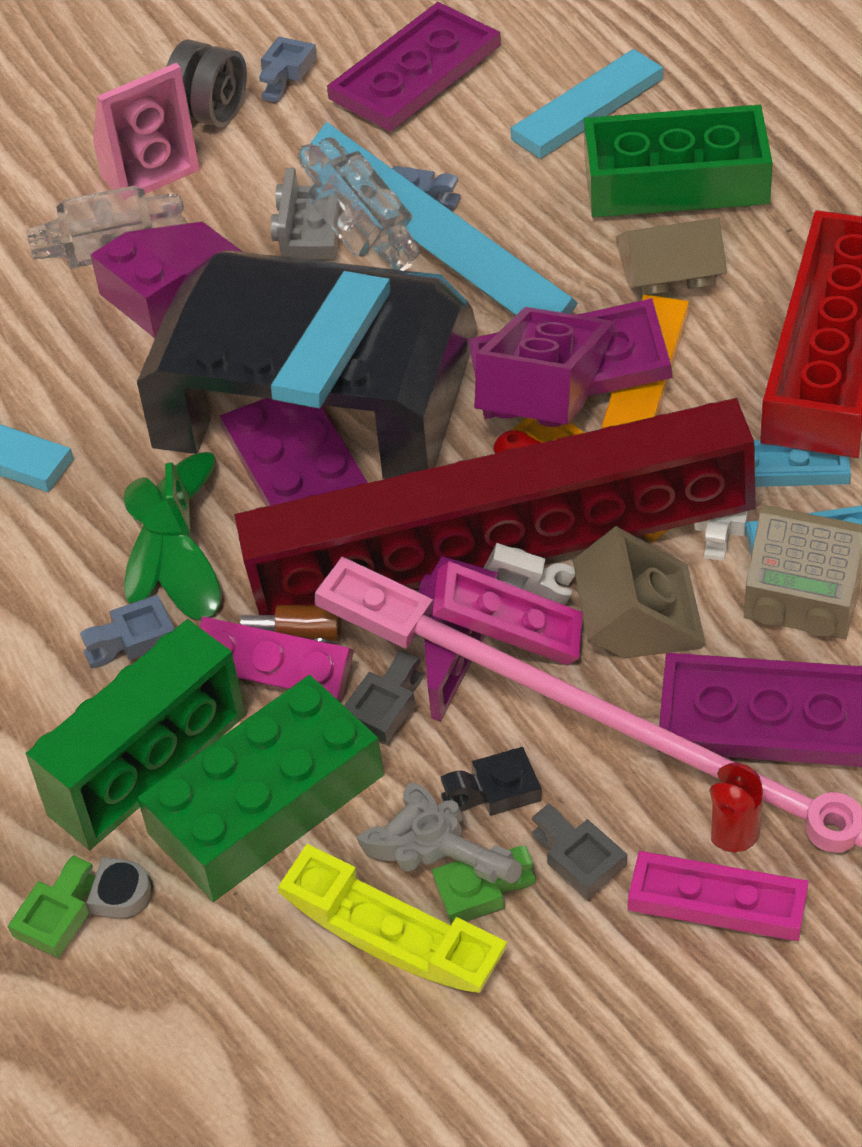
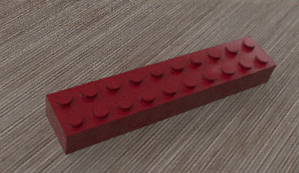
M732 398L625 424L608 426L603 429L573 436L561 437L517 449H509L478 458L462 460L422 471L410 472L379 481L358 484L327 493L310 495L305 498L271 506L259 507L236 513L234 516L242 557L258 614L275 615L277 605H315V592L341 557L349 559L410 589L419 588L426 574L432 575L441 556L484 568L496 543L511 548H518L541 558H548L587 549L615 526L638 537L756 509L755 444L737 398Z

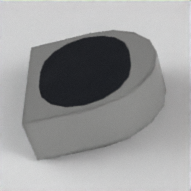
M102 857L86 903L89 914L113 918H128L143 910L151 899L152 890L145 869L138 863L129 860Z

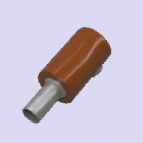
M277 605L275 615L241 616V625L329 644L340 643L341 618L316 605Z

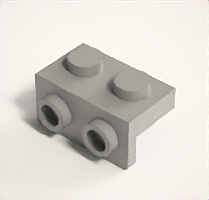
M286 168L284 183L277 184L276 208L279 214H272L271 238L272 241H279L282 257L308 260L335 259L343 205L342 186H298L296 169Z

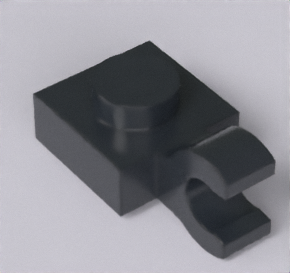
M523 747L473 760L472 774L460 770L441 776V783L445 792L441 793L442 801H455L458 803L461 812L484 803L491 816L541 801L542 788Z

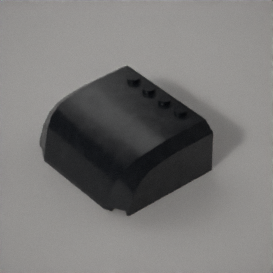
M229 250L216 253L185 277L164 316L137 379L151 446L153 449L191 454L199 452L211 421L205 390L272 399L271 384L342 273L349 271L390 279V294L322 405L373 411L375 413L383 479L435 468L471 354L468 339L476 337L477 324L473 308L441 274Z

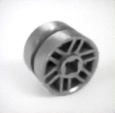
M190 39L183 40L173 50L167 66L178 63L181 67L190 120H197L200 123L220 128L226 127L238 113L244 98L247 82V69L244 57L235 50L219 46L213 47L210 44Z

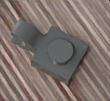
M403 650L396 655L383 677L368 672L344 705L379 740L387 744L416 705L414 691L423 679V674L415 670L420 663V658Z
M547 804L532 817V821L538 826L532 831L533 838L542 847L550 850L547 852V864L585 899L591 897L627 866L628 854L590 820H585L575 829L550 804Z

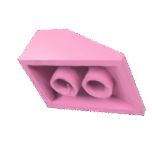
M174 63L97 96L93 143L102 178L123 203L200 170L182 71L178 63Z

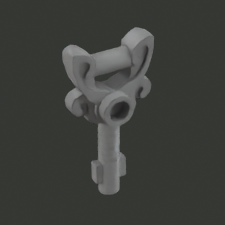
M410 782L404 790L403 801L405 807L384 828L376 826L357 836L360 847L368 857L386 861H397L400 869L407 872L415 870L421 861L424 864H431L449 856L474 867L476 876L491 883H494L498 878L508 883H514L521 874V864L515 861L511 851L494 845L489 850L460 837L462 829L459 822H461L463 817L458 803L449 800L437 805L433 796L423 786L414 782Z

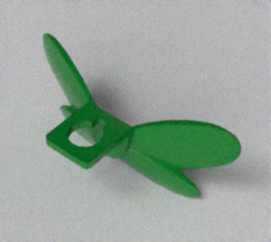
M202 452L193 454L176 465L173 462L166 463L165 477L157 486L148 478L142 477L126 487L123 497L126 510L134 520L143 525L126 567L124 590L125 597L130 604L148 598L159 580L176 607L187 617L200 621L202 616L210 618L218 611L221 604V588L218 578L205 554L189 537V499L201 489L212 474L216 465L213 453Z

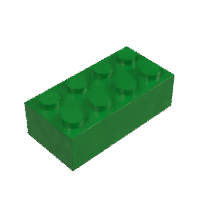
M761 104L584 118V157L591 217L770 204L773 162Z
M186 619L172 632H168L160 637L155 646L136 662L124 667L117 674L116 678L94 697L83 701L75 712L53 731L42 735L25 754L46 815L90 851L140 808L137 799L139 795L221 738L244 718L246 714L232 651L192 621Z
M309 674L139 795L137 799L147 834L215 902L383 777L384 772L379 738Z

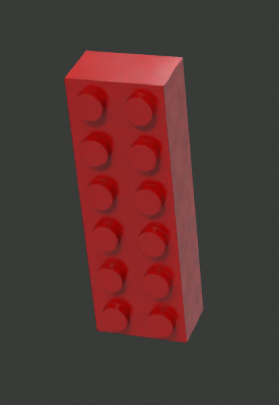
M819 210L814 212L763 398L760 443L859 459L862 446V216Z

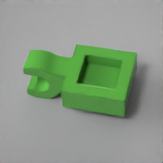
M518 846L509 850L512 852L515 861L519 862L522 868L520 877L514 883H508L499 878L494 883H491L476 876L474 867L460 861L431 870L435 886L450 924L453 923L456 917L467 922L504 909L502 893L524 889L536 883V878L531 869L534 867V864L526 846Z
M73 855L64 865L60 876L52 887L38 881L7 926L12 937L60 958L89 914L84 901L88 899L95 876L89 874L93 868L92 863Z

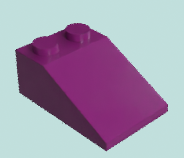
M201 221L125 232L91 253L90 257L99 294L155 338L174 296L188 273L216 253L226 250L243 251Z
M524 307L476 353L474 408L490 411L493 416L508 419L520 416L537 419V423L548 427L568 425L583 408L615 331V321Z

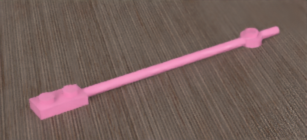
M341 557L315 592L316 606L407 649L415 636L419 635L717 779L719 768L729 763H735L430 618L429 616L433 612V599L349 559ZM758 774L763 787L762 800L805 820L806 834L814 845L828 852H844L855 845L862 848V808L853 798L842 793L829 792L813 800ZM834 824L841 829V831L830 830L827 827H825V825Z

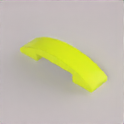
M309 844L305 845L278 886V893L291 904L343 940L404 971L448 987L480 993L507 948V941L458 917L449 925L356 879V867Z

